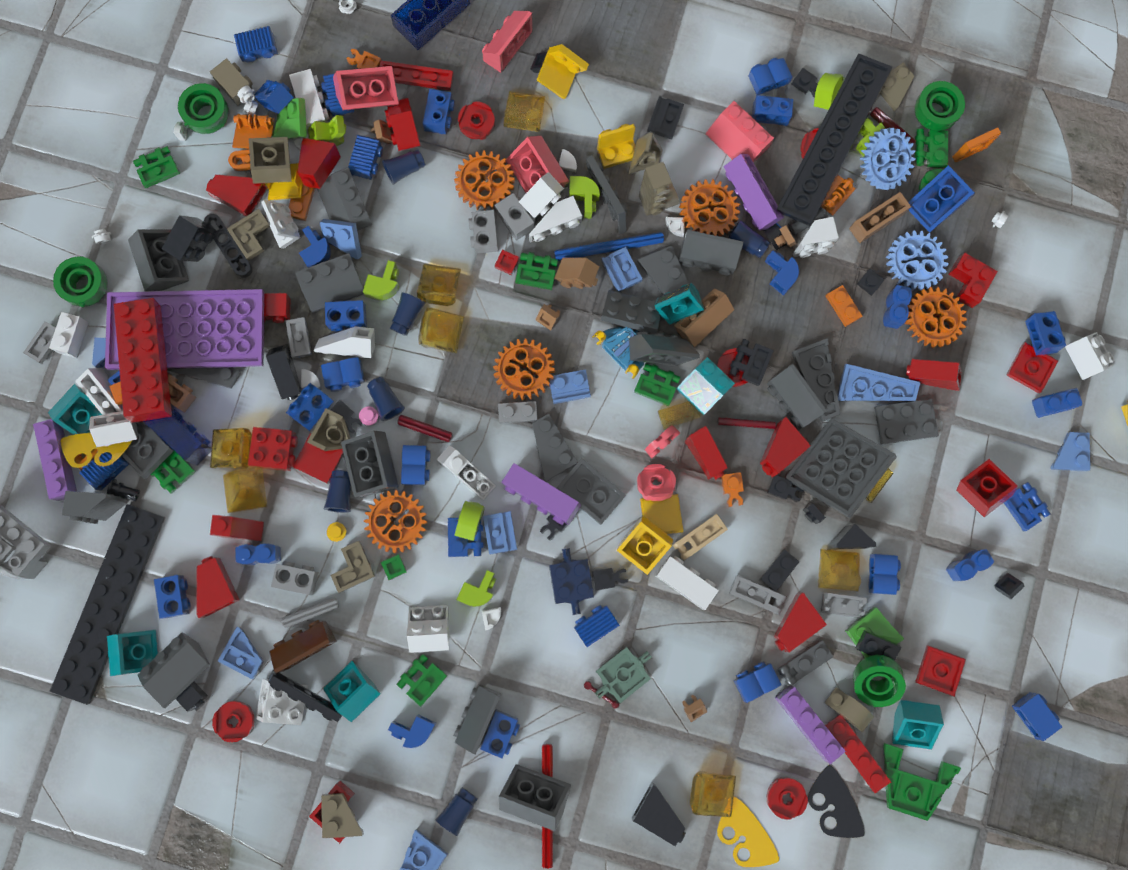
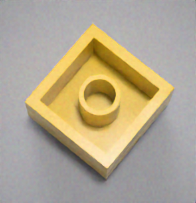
M642 516L619 543L616 551L648 575L672 547L673 539L645 516Z

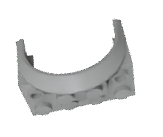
M0 504V535L12 543L11 545L0 537V574L15 579H35L48 563L41 557L51 545ZM12 551H14L15 553L10 557V559L7 562L4 563L7 557L12 553Z

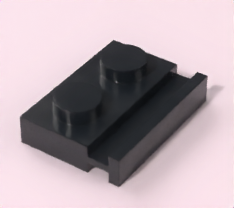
M659 96L647 132L651 131L656 135L672 140L684 104Z

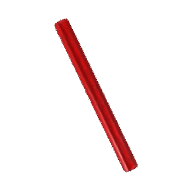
M543 744L542 774L553 778L552 744ZM542 827V868L549 869L553 867V830Z

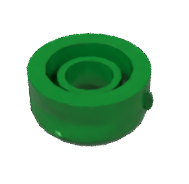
M947 81L930 83L923 89L915 103L914 112L918 122L926 129L933 131H943L952 127L964 112V95L957 86ZM932 103L942 106L944 113L935 111Z
M198 83L188 87L179 97L178 112L185 122L186 128H190L200 134H211L225 126L229 116V108L219 88L206 83ZM211 106V110L207 115H198L201 108Z
M83 256L71 257L63 261L57 267L53 277L56 293L68 303L81 308L96 304L107 291L108 282L105 272L95 262ZM88 276L86 287L76 290L79 279Z
M884 655L869 656L862 659L854 669L853 683L855 693L863 703L869 706H890L898 702L905 693L906 684L902 668L890 657ZM877 676L885 677L882 680H872L874 677Z

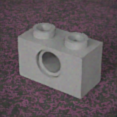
M514 193L495 204V212L517 241L534 229L535 218L529 212L527 213L519 203L521 198H516ZM514 213L521 215L518 219H514L511 216Z

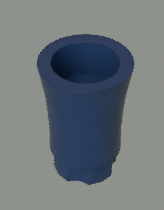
M418 149L394 158L382 160L386 174L393 185L408 175L419 171L420 168L425 167L423 156Z
M741 219L728 237V239L742 241V249L758 258H761L770 242L748 227Z
M401 292L400 301L390 329L407 336L426 303L410 294Z
M383 377L375 378L369 382L367 388L376 405L381 421L390 420L404 411L405 407L398 400Z
M332 471L324 510L338 513L351 512V483L347 471Z
M462 787L435 821L450 833L458 836L478 798Z

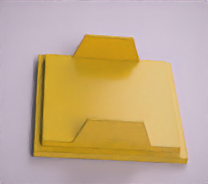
M299 163L290 164L292 182L266 183L269 189L268 200L301 198L303 183L298 174Z
M674 494L671 498L662 501L640 499L642 516H645L666 534L683 532L678 494Z

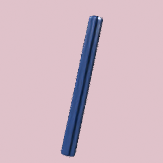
M662 232L570 247L555 250L554 254L555 259L560 261L562 258H578L618 251L624 247L630 249L663 243L664 235Z

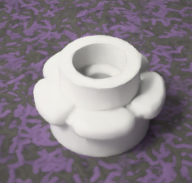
M353 0L339 1V10L342 13L351 14L357 7L356 2Z
M244 86L239 90L238 97L242 103H250L255 99L254 94L256 91L249 86Z
M252 101L245 104L243 111L246 112L247 116L252 114V117H254L258 103Z
M1002 211V213L997 212L991 221L994 223L993 227L1001 228L1009 215L1005 214V211Z
M106 229L94 231L95 235L92 238H94L95 243L111 241V233L107 232Z

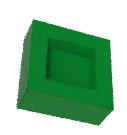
M400 554L381 562L388 580L407 573Z

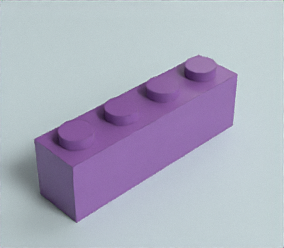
M740 154L724 166L726 177L735 186V193L741 197L744 202V209L752 216V223L757 229L767 230L784 218L783 214L777 211L778 205L749 154Z
M52 419L34 423L33 426L48 497L56 501L64 500L65 491L77 492L72 466L67 462L61 447L60 440L65 437L64 429Z
M513 463L501 482L505 486V491L512 495L517 493L522 496L520 500L528 505L531 503L538 506L536 509L544 515H547V513L553 515V520L561 525L563 523L570 525L581 507L578 501Z
M794 686L787 687L775 697L825 762L832 764L846 752Z

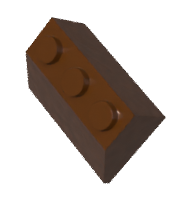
M316 620L308 625V630L303 632L301 629L291 635L292 639L286 642L283 639L273 645L274 649L269 651L275 673L284 672L337 642L328 623Z

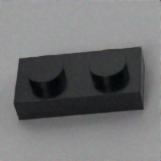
M784 549L759 580L776 592L799 564V561Z
M865 630L856 645L857 650L870 656L884 655L896 660L902 648L894 642Z

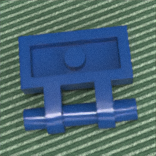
M1029 482L1022 485L1025 490L1024 494L1020 488L1016 489L1013 496L1004 502L1023 531L1029 530L1042 521L1038 513H1041L1044 518L1051 514L1047 509L1048 506L1045 501L1042 502L1037 495L1038 491L1035 487L1032 488ZM1029 498H1030V499L1032 500V502L1035 504V507H1034V508L1032 507V505H1031L1030 502L1028 501Z
M448 518V557H468V549H474V556H481V549L483 548V542H481L483 525H481V520L474 542L468 543V539L454 536L459 518Z

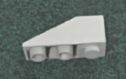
M574 196L554 204L530 232V243L533 241L540 242L545 239V236L550 234L557 235L563 229L568 227L574 228L582 222V214Z
M355 326L320 338L314 352L371 358L375 349V329Z
M450 445L437 458L446 469L482 500L496 487L495 484Z

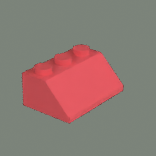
M514 11L511 16L508 15L504 20L502 28L496 30L492 41L487 43L482 50L483 61L500 73H502L532 33V13L530 11Z
M392 66L336 71L333 76L336 96L342 110L399 104Z
M735 101L719 115L705 134L732 160L740 154H749L753 163L771 146L774 137Z
M542 136L527 137L506 159L525 193L548 172L562 187L570 182Z

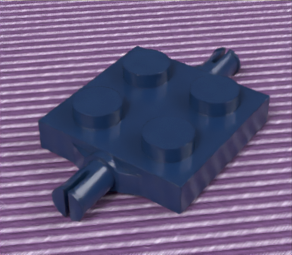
M570 548L562 549L564 561L559 564L549 565L555 604H571L572 615L581 614L579 602L584 599L594 598L588 559L571 560Z

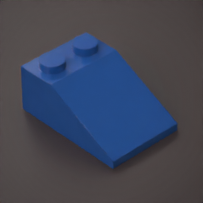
M948 165L908 202L911 206L909 211L930 233L971 199L975 192Z

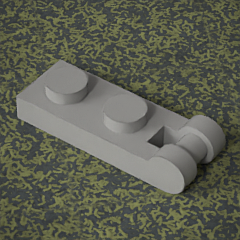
M736 575L729 592L731 595L777 615H780L781 605L783 602L785 603L787 598ZM771 597L775 599L773 605L769 604Z

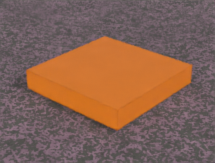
M997 127L965 142L952 158L955 162H959L987 149L999 137L1001 131Z

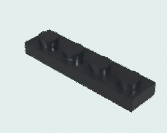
M274 669L269 675L268 683H270L273 689L276 691L282 690L292 700H299L305 703L309 710L319 711L329 721L334 720L338 722L342 717L330 701L281 673H275Z

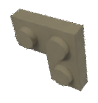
M257 209L228 227L227 230L249 261L264 252L255 235L267 229L270 225L261 211Z
M360 541L341 549L348 567L331 575L338 593L375 577Z

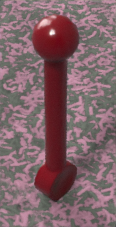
M587 681L584 683L585 689H590L593 692L597 691L591 682ZM606 695L602 697L611 703L613 708L617 709L620 706L618 701H613Z

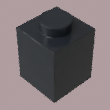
M193 681L176 700L187 712L197 711L205 704L204 699L208 695Z

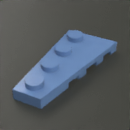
M845 364L837 396L838 401H916L921 382Z
M416 829L400 870H438L448 853Z

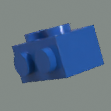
M429 89L423 119L424 131L446 135L447 128H451L452 117H450V112L454 111L455 100H452L451 92Z
M1029 692L1013 704L1012 707L1034 738L1045 741L1060 730L1062 725L1059 723L1058 715L1046 705L1048 704L1046 699L1041 694Z

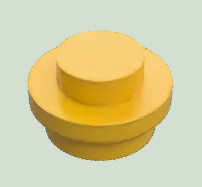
M334 522L327 528V536L334 542H339L346 536V527L342 523Z

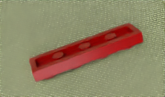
M380 61V67L392 66L395 83L451 91L454 75L451 70Z
M840 714L825 724L874 793H877L891 783L884 771Z

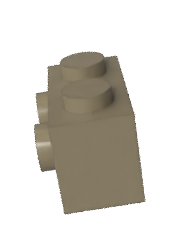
M226 58L213 68L210 74L234 103L239 106L242 103L238 97L239 90L244 86H249L253 89L251 87L253 83L247 75L244 77L241 75V69L235 62L231 63Z

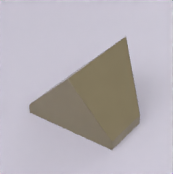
M648 133L637 140L629 174L645 170L646 167L660 163L663 150L653 133Z
M326 408L307 443L323 451L342 449L341 442L351 439L344 417Z

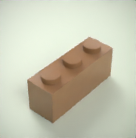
M899 192L856 220L849 230L857 241L861 243L903 216L911 206L902 193Z
M715 288L701 300L704 310L686 317L674 325L680 337L687 339L693 347L699 344L734 311L727 295Z

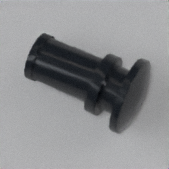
M114 478L108 486L107 494H114V496H120L136 502L139 497L137 494H140V490L124 486V483L121 482L118 484L117 479Z

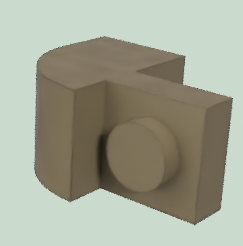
M837 687L825 701L828 707L840 714L848 723L862 733L874 718L867 708Z

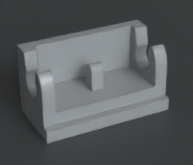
M823 593L821 612L860 618V616L865 615L863 605L867 604V598Z

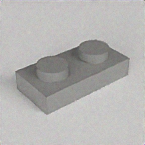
M306 318L286 320L291 357L294 359L312 355Z
M44 321L23 353L43 364L51 352L49 347L56 327Z
M536 401L498 404L499 424L537 421Z

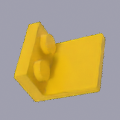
M563 44L549 47L537 81L560 98L565 99L575 74L587 71L589 64Z
M624 124L615 130L607 129L598 135L597 151L603 169L632 161L635 150L633 140L634 124Z

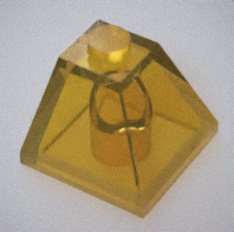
M256 466L237 469L223 475L227 513L267 507L263 470Z

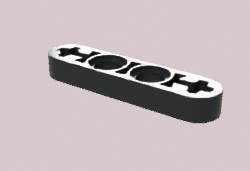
M216 214L207 215L204 222L213 227L210 221H215L219 230L214 232L213 240L234 272L242 278L250 276L252 266L230 235L223 221ZM221 234L228 235V239L224 243L218 240ZM231 249H237L238 251L237 256L234 258L228 256V252ZM238 261H240L244 266H246L245 272H242L240 270L241 268L237 263Z

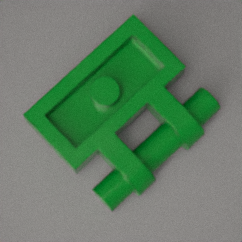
M917 129L915 136L916 152L914 153L916 165L923 166L924 160H927V167L946 168L948 166V131L929 130L928 137H926L924 129ZM924 145H927V152L924 151Z
M168 146L158 147L154 149V152L147 155L142 154L138 159L133 160L136 168L141 165L143 166L136 171L145 189L180 174L174 158L171 155L164 156L171 153ZM158 158V161L149 164L150 161Z
M531 252L528 254L521 253L520 260L527 261L526 265H518L515 283L552 290L556 270L549 269V265L557 267L558 259H553L548 255H545V257L537 256ZM533 262L543 264V268L532 266Z
M645 363L643 370L650 372L649 376L640 375L634 393L669 406L676 387L671 386L670 382L678 384L681 377L675 375L673 371H665L658 368V365ZM657 375L665 378V382L654 379V376Z
M167 443L174 451L158 466L151 476H155L159 480L160 486L172 494L176 491V487L173 485L175 480L182 485L196 471L172 444ZM165 468L170 475L166 477L161 470Z
M424 654L412 662L411 668L400 676L401 679L396 684L401 689L408 684L411 688L406 694L420 707L448 676L434 663L428 668L425 667L424 663L428 660V657ZM420 670L423 674L415 682L412 677Z

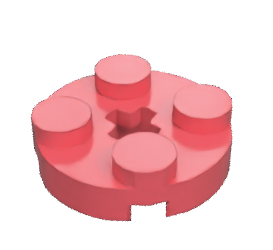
M671 425L656 440L650 443L645 448V451L651 459L660 452L658 448L663 450L671 443L669 439L674 440L680 432Z
M651 464L639 473L637 488L645 500L662 501L672 497L676 487V477L671 470L669 471L661 464ZM655 479H657L658 482H662V483L659 484V485H653V484H652V483H654V480H655Z

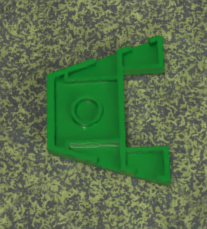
M884 743L885 774L891 781L886 786L887 808L928 821L942 800V795L951 786V781L960 772L961 767L941 761L936 781L899 770L904 749Z

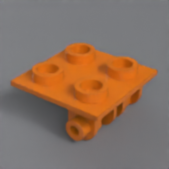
M241 114L234 115L233 120L236 123L232 148L249 149V138L272 137L275 118L268 115L257 116V114H254V117H252V114H249L248 117Z
M837 175L821 207L833 216L855 191L856 188L853 187L854 181L851 178L843 179Z

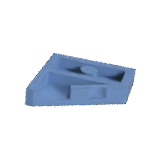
M329 219L320 221L323 238H326L327 242L347 254L350 253L351 257L355 259L362 257L356 223Z
M1067 433L1064 444L1060 447L1057 453L1058 456L1051 465V470L1090 471V433Z

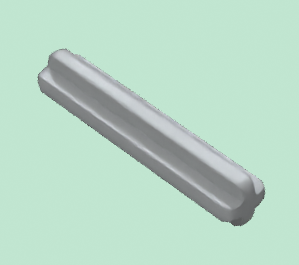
M333 598L285 616L281 619L282 625L287 628L338 609L339 603L337 599Z

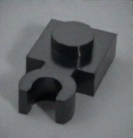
M802 68L791 85L804 94L810 91L815 98L818 85L816 83L817 77L805 68Z
M341 400L332 407L331 411L344 417L350 432H355L351 427L352 423L357 422L360 426L362 425L359 419L351 417L355 412Z
M776 475L772 478L767 493L784 500L790 496L793 501L799 502L801 499L795 496V492H804V490L799 487H791L792 482Z
M551 514L547 518L550 524L540 529L542 534L546 530L551 531V534L547 537L548 540H552L555 537L557 529L562 533L568 526L566 523L561 525L554 521V516Z
M612 568L593 571L595 589L614 588L616 581L621 584L627 583L628 579L622 580L619 577L620 573L626 572V569H620L616 573H613Z

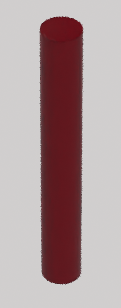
M718 417V425L775 429L776 422Z

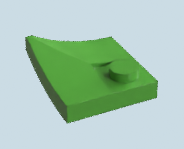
M304 98L292 99L279 114L277 113V121L272 137H288V139L307 137Z
M877 607L870 609L864 616L845 630L855 645H857L864 630L896 644L904 640L903 636L887 621ZM861 652L865 658L870 656L866 653Z

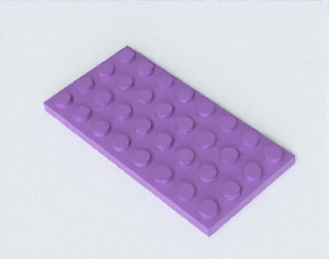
M263 289L107 292L105 369L119 370L114 303L154 298L161 305L167 369L260 367L264 364Z

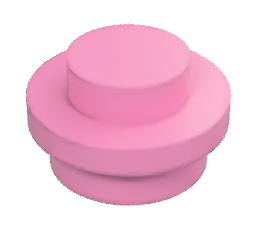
M370 406L364 407L359 413L360 421L367 426L375 424L379 417L377 410Z

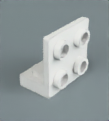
M265 199L261 201L266 212L265 216L279 248L284 249L301 238L298 233V227L294 223L291 211L287 205Z
M262 679L255 719L263 723L301 725L305 703L299 700H292L284 691L273 689L270 683H268L269 679ZM300 684V685H302V686H304L305 688L308 689V686H307V685H305V684Z

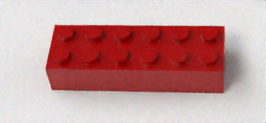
M154 298L114 303L124 417L131 423L172 417L161 305Z

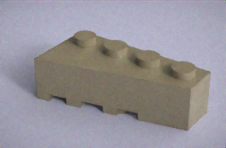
M664 162L645 168L639 198L646 216L650 214L653 216L658 215L664 209L681 204Z

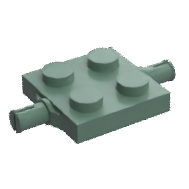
M625 647L596 670L603 683V686L594 692L596 696L600 699L609 692L615 696L619 703L623 702L651 679L643 666L645 662L652 658L651 655L646 651L637 658Z

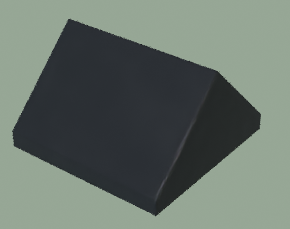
M856 524L845 526L827 545V550L867 549L876 547V542Z

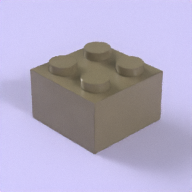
M288 137L249 138L250 168L253 183L292 182Z

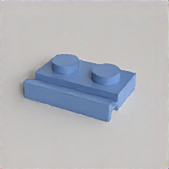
M626 247L609 254L605 258H601L617 292L642 282L643 279Z
M586 370L553 375L554 380H549L553 404L591 397Z
M511 511L483 516L489 555L517 550Z

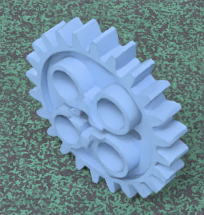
M894 128L880 129V132H874V136H869L870 143H864L867 149L861 150L865 156L860 158V160L864 161L860 168H865L862 175H868L865 180L871 181L870 185L876 186V189H895V186H901V181H907L905 175H911L909 168H914L911 161H914L916 158L911 157L915 153V150L910 149L914 144L908 143L910 137H905L906 132H900V129Z
M914 230L911 235L908 232L903 236L900 235L897 241L895 240L892 243V246L888 249L890 254L886 256L890 261L886 265L892 266L888 273L894 272L895 275L892 279L898 278V285L903 282L905 287L911 285V291L916 289V287L921 291L924 287L928 289L931 285L935 286L938 283L937 281L943 278L942 275L947 272L944 268L949 265L947 262H944L948 256L943 255L946 249H940L942 242L936 243L937 237L930 239V233L924 236L923 231H920L917 235ZM922 248H925L928 251V254H925L922 251ZM904 250L909 251L910 256L906 255ZM925 266H928L931 272L926 271ZM906 267H909L913 273H908Z

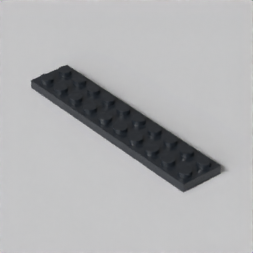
M858 53L777 208L778 212L811 227L888 79L892 66Z
M126 504L50 692L86 705L90 704L109 658L107 636L118 634L165 517Z

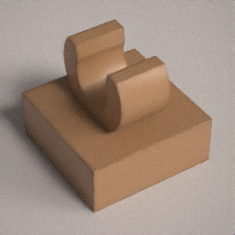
M382 120L373 122L374 127L370 131L376 134L374 139L380 140V143H391V127L389 128L388 124Z
M786 225L780 228L782 235L774 239L778 247L788 243L791 248L797 244Z
M544 304L536 317V321L551 331L560 316V311L555 312L551 309L552 305L547 306Z
M694 695L691 696L694 701L691 705H688L685 700L682 701L684 711L690 722L707 713L702 700H697Z

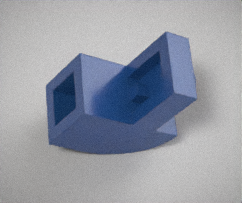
M309 226L302 229L311 243V246L299 252L307 267L309 268L328 261L331 256V249L326 238L321 239L317 231H312Z
M772 251L765 262L777 271L778 274L772 279L770 285L784 296L797 280L799 267L793 257L786 262L783 255Z
M418 714L411 728L393 721L388 730L397 739L402 740V738H405L403 747L416 748L425 743L430 737L436 722Z

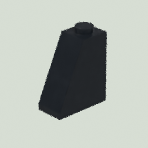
M285 344L269 349L266 359L281 399L293 400L299 397L298 394L301 393L302 389L289 345Z
M651 782L634 812L632 820L676 847L677 843H681L685 837V827L657 786Z

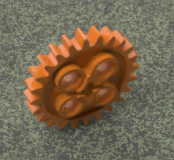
M483 151L481 156L476 152V157L474 158L469 154V161L462 159L464 166L458 164L460 171H455V175L458 178H455L454 182L458 184L455 186L456 191H459L458 196L459 198L463 197V203L469 201L470 208L475 204L476 210H479L480 206H483L484 211H486L487 206L494 210L493 205L505 199V196L511 195L509 190H514L512 185L515 183V178H512L514 172L509 171L511 165H505V158L500 161V154L493 157L492 151L489 156L486 155L485 151ZM482 166L489 167L486 171L480 170ZM471 178L476 180L472 184L467 182ZM496 178L502 179V182L495 183L493 182V180ZM482 191L489 192L487 196L480 195Z
M706 179L703 185L700 181H697L696 187L692 184L689 188L690 190H686L685 196H682V203L679 208L683 209L679 214L685 216L682 222H688L686 229L692 227V231L714 236L718 234L719 237H722L724 232L728 234L730 228H734V223L738 221L739 218L737 216L740 213L737 210L740 204L734 203L738 197L731 196L733 190L728 192V185L721 187V181L716 185L714 179H712L710 184H708ZM713 197H718L721 202L715 201ZM695 199H700L703 204H698ZM717 214L722 215L724 220H720ZM698 217H704L706 222L700 221Z
M930 287L927 289V292L923 289L920 291V294L916 293L913 296L914 299L912 298L909 303L910 305H908L909 319L905 324H910L911 327L907 331L913 330L914 333L911 337L918 336V343L924 340V346L931 343V348H934L937 344L941 348L944 346V343L948 346L951 344V341L954 342L958 339L957 336L963 334L961 330L966 328V326L962 323L967 321V318L962 317V315L966 311L960 309L964 304L957 303L960 299L959 297L952 298L954 292L948 295L946 288L940 292L939 287L934 291ZM940 304L945 306V310L940 308ZM921 306L927 309V313L922 311ZM944 321L949 324V329L944 326ZM925 324L931 327V331L925 328Z
M525 338L524 343H520V340L517 339V345L510 342L509 349L503 346L505 352H498L501 359H495V362L499 365L493 366L494 370L498 371L494 373V377L499 378L496 383L501 385L500 389L502 391L507 389L506 394L508 396L513 393L514 399L520 395L522 400H524L525 395H528L530 400L532 399V394L539 397V390L545 393L544 386H551L548 380H554L550 373H555V368L551 367L555 363L553 360H550L552 354H547V347L542 349V343L535 346V340L528 344L527 338ZM521 353L526 354V358H525V359H523V360H518V359H517V357H518L519 354H521ZM513 360V361H515L518 365H515V364H513V363H510V361ZM541 363L542 367L540 369H533L534 364ZM520 367H522V368H524V369L527 367V368H528V371H529L530 373H532V374H534V375H537V376H539V377H538V378L533 377V376H532L530 373H528L526 370L521 371ZM509 369L516 370L512 376L507 375V371ZM524 379H531L532 381L529 385L525 386L522 384Z
M395 490L394 495L387 491V497L380 494V501L375 498L373 499L375 506L368 505L371 512H365L369 519H365L364 522L368 523L369 526L365 527L364 530L371 531L367 537H374L372 544L379 542L378 549H382L385 546V552H389L392 548L393 553L396 554L399 548L404 553V547L407 546L408 549H412V542L418 545L417 537L424 538L420 532L427 531L422 527L423 524L428 523L422 519L427 516V513H421L424 506H417L420 502L419 499L412 501L414 495L411 494L407 498L405 491H403L401 496L398 490ZM395 503H400L401 510L398 513L392 512V506ZM406 509H409V512L405 514L403 517H401ZM382 516L386 517V525L379 527L378 519ZM401 517L398 520L400 523L398 526L393 525L386 534H383V531L394 523L393 518L398 519ZM408 517H413L415 521L411 527H406L405 520ZM395 530H398L400 532V538L396 541H393L391 539V533Z

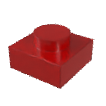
M502 250L494 267L512 276L519 257Z

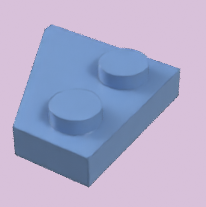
M236 627L218 659V662L252 680L255 679L264 662L240 627Z

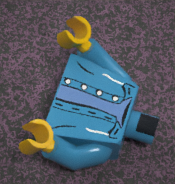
M616 327L605 331H597L592 336V338L597 337L599 339L596 344L600 345L603 342L602 348L625 370V374L627 372L633 373L632 379H634L645 362L630 361L629 338L636 336L638 332L644 331L636 330L634 332L628 327Z

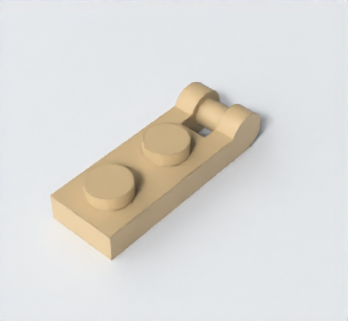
M715 514L674 543L673 547L675 550L678 549L681 553L680 557L684 561L728 529L720 517ZM689 542L692 548L687 550L684 544Z

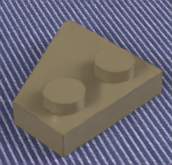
M904 62L891 71L880 92L894 112L898 109L914 78L913 73Z
M344 793L321 795L322 838L364 835V831L360 828Z

